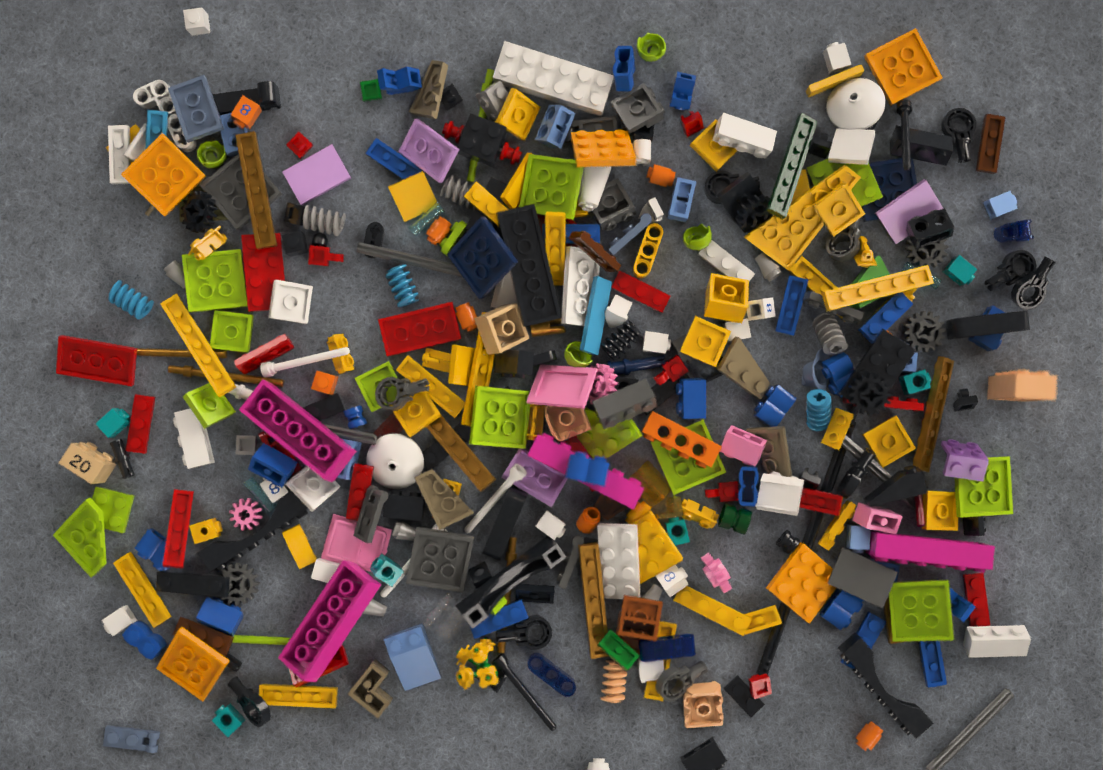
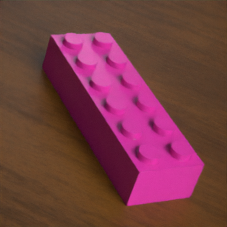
M262 379L239 409V411L326 481L334 482L357 452L274 384Z
M543 433L542 436L538 434L528 456L566 475L570 454H575L570 451L571 446L563 442L560 445L553 442L554 438L546 433ZM616 469L608 470L605 487L579 481L632 509L635 508L644 490L640 486L642 482L632 477L627 480L623 477L624 473Z
M871 531L870 550H866L865 553L871 555V558L877 561L888 562L889 558L890 561L907 564V561H909V563H915V565L927 566L928 563V565L938 568H946L947 565V567L956 570L970 569L975 572L985 573V569L993 570L995 546L978 542Z
M343 560L278 658L302 681L317 682L381 584L356 563Z

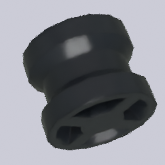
M786 530L776 541V545L784 548V552L790 554L797 547L800 539L793 537L791 532Z

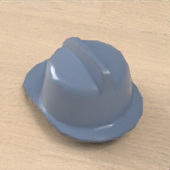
M822 348L818 350L813 361L804 365L803 386L816 387L822 390L826 389L828 379L824 377L821 371L823 369L822 362L830 358L831 355L825 354Z

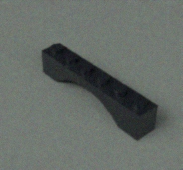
M291 491L278 500L271 518L255 534L238 541H215L197 552L209 572L214 570L219 572L227 567L226 562L232 559L234 562L244 556L242 552L246 549L251 551L260 545L258 541L263 538L265 540L270 539L276 535L274 531L281 527L283 530L292 524L291 520L295 517L300 519L308 514L307 509L309 508Z
M546 536L455 606L473 629L489 617L496 604L513 587L535 574L552 569L564 560L566 556L559 545L551 537Z
M854 633L838 647L842 653L840 657L847 665L849 663L852 664L854 674L859 679L863 677L866 681L864 683L865 687L871 693L875 692L878 695L876 700L883 707L887 706L890 709L888 714L895 721L899 720L902 723L900 728L907 736L911 734L917 739L934 724L915 703L899 700L886 692L875 671L874 652L859 635Z

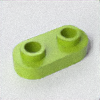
M462 220L454 223L450 230L452 232L448 238L445 237L440 244V252L448 256L447 254L465 233L467 223Z

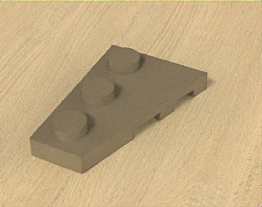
M431 61L421 83L422 88L418 90L409 110L410 113L416 116L437 119L448 69L446 63Z
M734 337L716 370L756 399L761 400L770 382L741 339Z
M785 426L747 428L746 432L767 440L761 455L762 464L767 474L775 471L784 477H791L792 471Z
M432 469L414 477L439 530L474 514Z

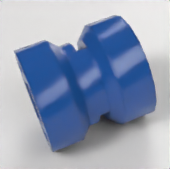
M362 405L343 411L345 417L348 418L349 429L368 424L362 414Z

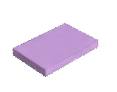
M414 119L398 152L437 182L442 183L459 149L421 120Z
M332 144L282 171L301 206L351 179Z
M923 179L875 214L892 241L897 244L909 236L906 229L907 222L916 216L921 217L933 210L943 209L927 180Z
M519 448L501 478L506 480L513 465L516 463L520 464L525 468L527 474L522 480L515 481L513 485L552 507L568 478H565V474L528 456V451Z

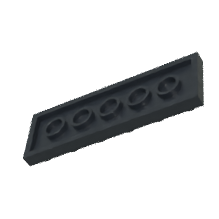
M535 204L497 212L496 216L502 240L518 261L510 270L523 327L562 318Z

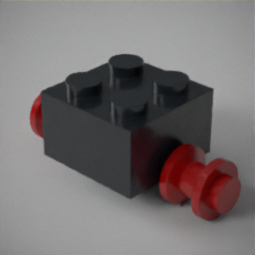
M471 113L465 126L456 127L454 126V121L450 120L449 124L445 123L442 134H445V139L449 137L455 138L458 144L459 155L490 167H494L498 154H500L499 160L502 161L507 158L514 165L515 162L519 163L523 153L520 151L519 146L515 149L509 147L508 142H505L504 146H502L507 134L505 126Z

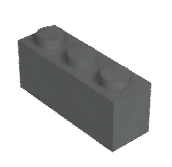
M646 379L592 401L595 413L603 429L614 427L624 420H630L636 415L649 412L657 407L655 395Z

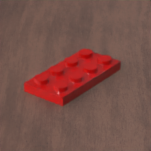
M275 233L277 246L259 250L256 248L254 234L241 235L248 312L269 311L274 280L285 281L280 233Z
M453 302L378 319L387 357L462 339Z
M60 335L58 336L56 374L133 386L137 348Z

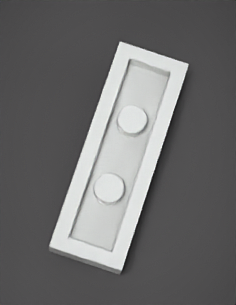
M128 125L108 126L110 183L130 184L121 175L131 165V160L123 156L130 145V127Z
M713 240L698 253L700 257L725 276L750 281L755 275L754 272Z

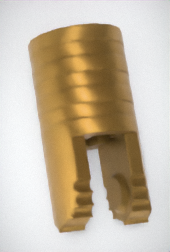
M561 318L530 325L532 337L565 333L566 328L564 326L550 327V325L561 324Z

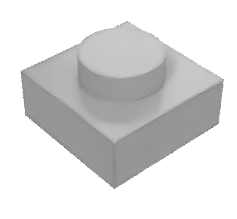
M236 435L235 454L254 455L257 451V436Z

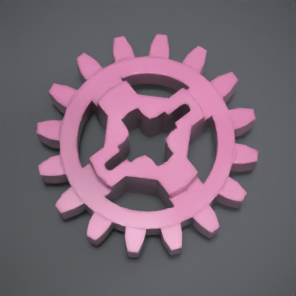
M597 363L596 366H590V368H597V373L587 399L592 405V401L617 391L614 388L615 385H618V382L614 380L617 375L613 374L614 369L609 368V365Z
M709 553L701 557L705 565L702 570L714 588L719 586L723 593L731 590L732 587L728 582V579L731 577L719 558L714 560Z

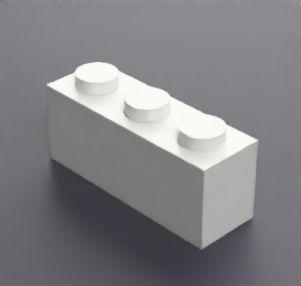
M723 113L717 120L712 141L718 142L721 146L736 148L739 152H747L757 158L766 159L773 150L777 131Z
M191 409L174 412L173 422L179 431L178 443L183 448L182 460L187 469L215 463L207 428H203Z
M1024 625L966 627L963 645L969 658L1027 656L1031 638Z

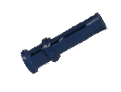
M664 355L630 361L624 358L618 362L607 361V365L610 366L609 368L614 369L613 374H625L626 376L633 371L662 367L661 365L666 363V360H664Z

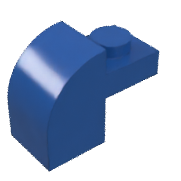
M404 67L397 71L384 68L377 70L380 89L386 90L387 94L394 95L412 92L422 88L419 69Z
M677 72L670 107L678 110L690 109L696 80L695 75Z
M949 587L952 615L965 622L976 607Z

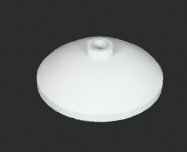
M853 78L836 86L830 93L826 104L828 117L840 129H867L875 124L884 112V93L875 82L869 79Z
M387 434L379 437L376 444L370 446L366 457V464L374 466L372 478L377 483L390 489H403L416 482L414 477L422 474L424 457L420 447L411 438L402 434ZM390 464H394L396 468H391Z

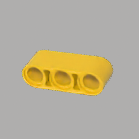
M657 223L650 224L643 236L632 270L637 278H645L651 271L663 236V228ZM656 229L659 232V236L656 238L651 237L649 230ZM650 247L653 254L650 256L645 255L643 248ZM640 264L644 265L647 269L646 273H638L637 266Z

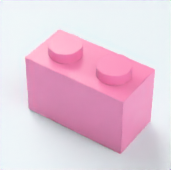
M731 425L726 432L720 452L729 458H736L742 461L747 466L755 467L761 458L767 440Z
M858 502L852 521L867 529L897 534L902 516L887 508L869 507L867 504Z

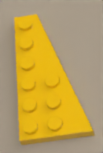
M843 165L790 204L786 218L782 220L773 215L745 235L744 238L789 271L824 226L812 204L843 182H846L852 190L861 177L849 167Z

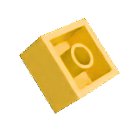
M711 273L706 287L704 316L742 323L748 308L749 280Z

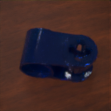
M1022 220L1001 225L995 229L994 238L1001 243L1034 239L1030 227L1032 220ZM1003 229L1007 231V237L1003 234Z

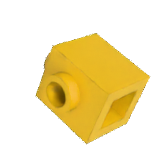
M216 518L189 526L194 544L219 537L223 531L221 522L217 521Z

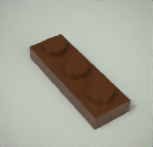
M993 114L984 115L975 171L990 174L997 173L1006 117Z
M576 231L570 234L569 239L606 272L619 271L622 265L616 261V257L608 254L600 243L595 242L588 232Z
M181 616L172 634L175 636L177 631L183 627L218 653L225 656L234 639L232 636Z

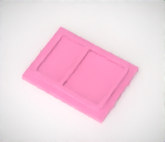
M540 364L526 402L527 404L585 408L597 368Z
M333 514L321 559L340 564L343 560L350 561L359 565L363 570L372 572L370 568L373 560L379 557L381 553L384 555L387 553L392 529L377 525L372 543H365L353 536L357 521Z

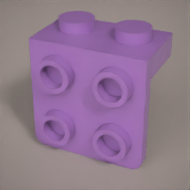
M952 439L941 442V446L947 454L943 470L944 476L984 481L989 459L978 444L973 442L962 444Z

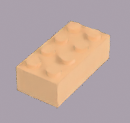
M1029 370L995 373V376L988 377L987 399L1022 402L1056 400L1057 376L1049 375L1048 371L1029 372Z

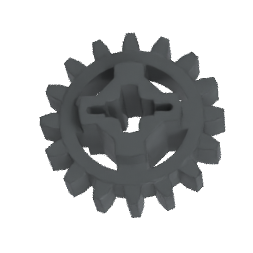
M911 239L906 241L909 247L905 248V251H909L910 254L906 257H912L911 264L917 262V268L923 265L934 268L938 266L937 262L942 263L944 261L942 257L948 255L944 252L945 249L949 248V246L944 245L947 239L927 245L926 247L930 248L929 251L924 249V247L915 249ZM935 252H938L937 255H936V257H935L934 259H932V258H933V254H934Z
M921 311L920 315L914 313V318H907L909 324L903 325V327L907 328V331L902 332V334L907 335L904 341H910L909 346L912 348L916 346V352H919L921 349L923 353L928 352L929 349L934 351L936 350L935 346L942 345L939 340L946 338L942 335L943 332H946V329L941 328L944 322H938L939 315L933 317V312H929L926 315V311ZM930 328V330H928L924 335H918L922 333L924 329ZM917 339L922 340L923 343H925V344H921V343L917 342L916 340H917Z
M236 563L235 568L230 564L228 569L224 568L221 570L224 575L219 576L230 577L229 597H222V600L229 599L228 604L233 603V601H235L236 606L240 605L241 601L243 604H246L248 599L252 600L254 598L252 593L259 591L255 588V586L260 584V582L255 581L258 574L253 575L254 568L248 570V564H244L241 567L240 563ZM239 571V572H242L243 574H242V575H236V574L233 573V572ZM241 580L240 587L233 589L236 581ZM234 593H239L240 595H243V596L237 597V596H234L233 594H234Z

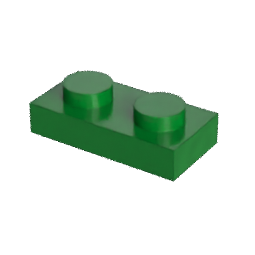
M611 629L597 644L625 671H628L640 656Z

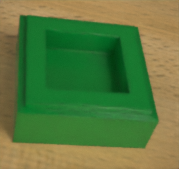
M378 79L360 82L363 102L382 99Z

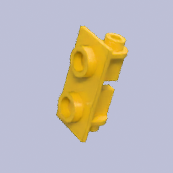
M221 226L214 230L211 228L204 234V238L201 240L197 238L193 241L188 255L190 256L194 253V257L197 260H204L213 253L209 246L216 251L224 245L227 237L225 234L219 233Z
M860 236V250L854 257L857 266H877L873 252L867 245L866 237Z
M334 334L328 337L327 344L330 351L344 347L348 348V341L344 334ZM350 353L332 358L335 371H338V374L354 370V360Z
M426 348L425 354L422 357V366L449 373L451 354Z
M530 404L527 440H535L538 434L542 436L545 405Z
M835 408L821 443L840 450L854 414Z
M683 499L682 507L677 512L683 519L694 520L706 529H712L717 524L719 514L715 510L703 506L702 510L698 511L699 503L690 499Z

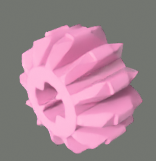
M242 498L239 499V504L233 503V507L236 510H230L229 513L234 514L230 521L236 520L235 528L240 526L241 531H244L246 527L248 530H252L253 525L259 526L260 523L256 519H262L263 516L257 513L262 511V508H255L258 505L257 501L252 503L251 498H247L245 502ZM247 510L249 517L244 518L245 516L242 515V512Z

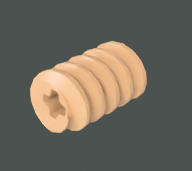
M605 660L609 665L603 666V669L608 670V673L603 674V677L607 678L608 681L602 682L607 688L601 689V692L605 693L606 696L600 697V700L620 703L621 700L625 699V695L622 693L626 691V687L623 685L627 681L623 677L627 676V672L614 660Z

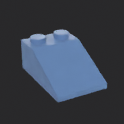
M423 623L390 634L384 638L389 657L405 691L441 679Z

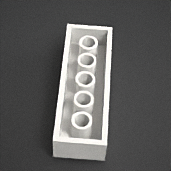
M504 41L493 75V82L501 80L505 87L516 88L520 92L599 117L603 115L614 76L506 41Z

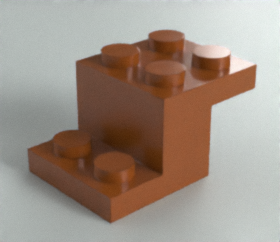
M623 595L622 608L618 614L615 634L640 655L652 656L654 641H657L663 601Z

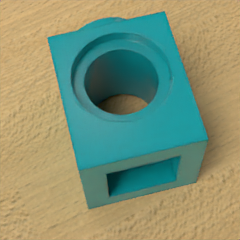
M958 255L949 262L942 272L961 286L972 282L977 268L961 255Z
M925 369L898 377L904 395L931 388V377ZM914 377H917L920 381L917 387L913 384Z
M112 408L95 424L108 438H115L130 424V420L125 410Z
M679 516L668 518V522H665L664 525L666 533L674 545L690 542L685 519H679ZM679 525L681 527L679 535L672 534L673 526Z
M382 553L373 560L370 568L375 577L391 587L394 586L404 572L399 564ZM389 567L387 571L382 572L383 568Z
M231 703L226 707L222 705L215 712L217 716L212 720L227 738L246 721ZM224 715H229L232 722H226Z

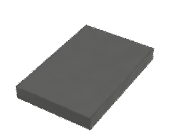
M842 548L827 584L883 608L898 572Z

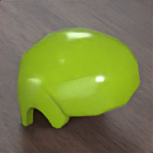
M647 33L637 40V51L644 61L654 62L665 54L666 43L660 35Z
M217 140L206 141L200 144L197 149V159L206 168L216 169L226 161L227 154L224 145Z
M702 223L699 226L686 229L683 233V242L691 250L700 251L706 248L712 239L710 226L705 227Z
M579 341L569 343L564 351L566 363L571 367H587L593 361L591 360L593 355L580 351L581 342Z

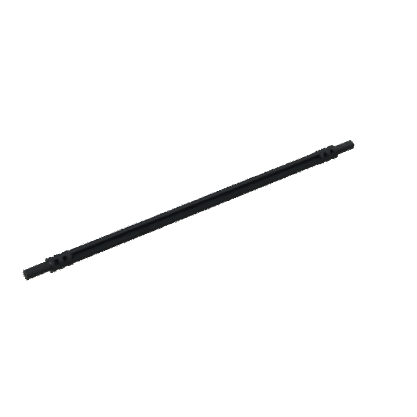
M852 404L850 413L854 414V417L846 433V435L850 439L852 437L856 425L855 419L859 411V409H853V406L855 404ZM843 446L840 447V450H834L820 491L832 493L847 451ZM818 511L812 512L802 541L811 550L824 513ZM781 602L778 609L782 624L773 626L756 672L759 675L766 673L768 675L791 610L783 602Z

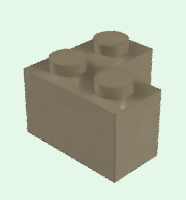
M375 659L352 687L348 695L375 717L379 718L393 698L379 687L390 670Z

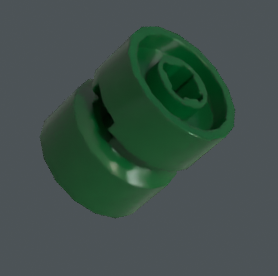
M725 503L718 520V527L727 530L733 528L734 532L745 535L751 521L752 511L743 508L737 510L736 506Z

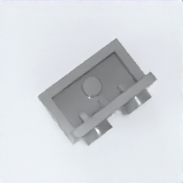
M501 80L494 82L486 90L475 95L489 121H496L508 96V92Z

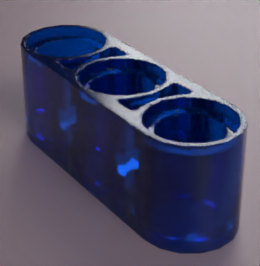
M694 634L657 637V641L638 640L640 661H656L696 655Z
M533 653L529 656L528 668L532 673L565 697H570L575 693L576 683L570 675L540 653ZM538 658L542 664L539 667H534L531 661ZM550 670H554L557 673V676L553 679L548 678L546 675ZM565 682H570L573 686L570 690H564L562 685Z

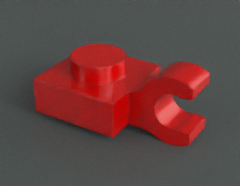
M313 245L309 247L308 264L329 266V261L343 262L344 254L330 253V247Z
M676 355L661 365L664 371L656 375L654 380L660 386L669 378L674 382L689 371L680 357Z
M738 481L719 482L717 489H705V497H719V502L739 500Z

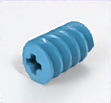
M407 264L391 268L385 276L386 279H392L388 283L389 286H395L391 292L398 293L394 296V299L401 300L397 303L398 307H405L419 301L415 300L418 292L412 293L416 286L409 285L413 279L406 278L410 272L403 271Z
M118 280L110 290L109 302L115 304L118 308L121 307L125 312L128 311L131 316L134 315L138 320L144 318L151 311L154 301L150 300L147 303V296L140 299L142 293L138 292L135 294L134 288L128 291L129 285L125 284L122 286L123 282Z
M814 389L807 394V426L817 432L826 430L831 420L832 399L830 394L822 389Z

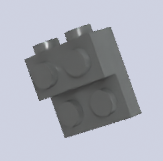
M645 83L611 101L612 107L629 134L643 126L649 128L664 119L663 113H665L662 104L655 101L656 96L651 88L648 89Z
M618 178L605 185L599 205L592 211L602 231H611L616 228L618 223L622 221L629 222L636 215L635 207Z

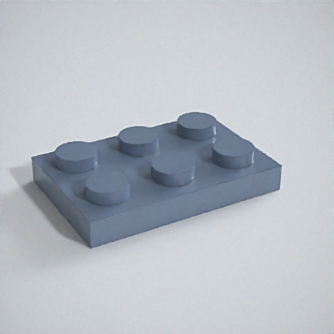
M205 75L168 88L181 129L188 143L224 130Z

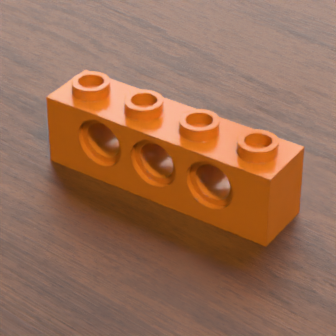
M654 411L650 412L641 430L644 433V438L652 442L655 439L662 442L661 447L669 451L673 448L679 451L677 455L687 460L689 457L695 459V464L704 469L706 466H713L722 446ZM661 426L666 427L668 430V434L664 438L658 435V429ZM679 435L685 438L683 446H677L675 443V439ZM696 444L702 447V452L699 455L693 453V446Z

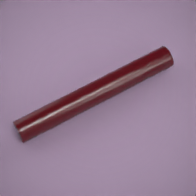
M922 495L914 496L917 526L924 527Z

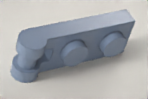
M645 213L641 215L640 222L636 226L631 224L623 231L625 235L621 239L616 237L610 242L608 251L612 255L616 254L652 221L650 214Z
M107 725L105 727L103 746L156 753L158 752V745L156 744L160 732ZM145 737L149 738V744L144 743Z

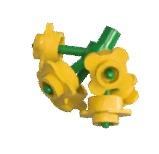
M485 637L480 639V643H475L471 650L468 649L470 645H467L466 649L461 648L460 651H457L456 658L459 660L456 665L459 662L461 665L456 673V679L464 690L474 684V677L479 676V685L482 688L498 683V671H496L494 666L488 664V653L494 651V646H496L492 639ZM467 660L477 666V672H473L469 667L465 668Z

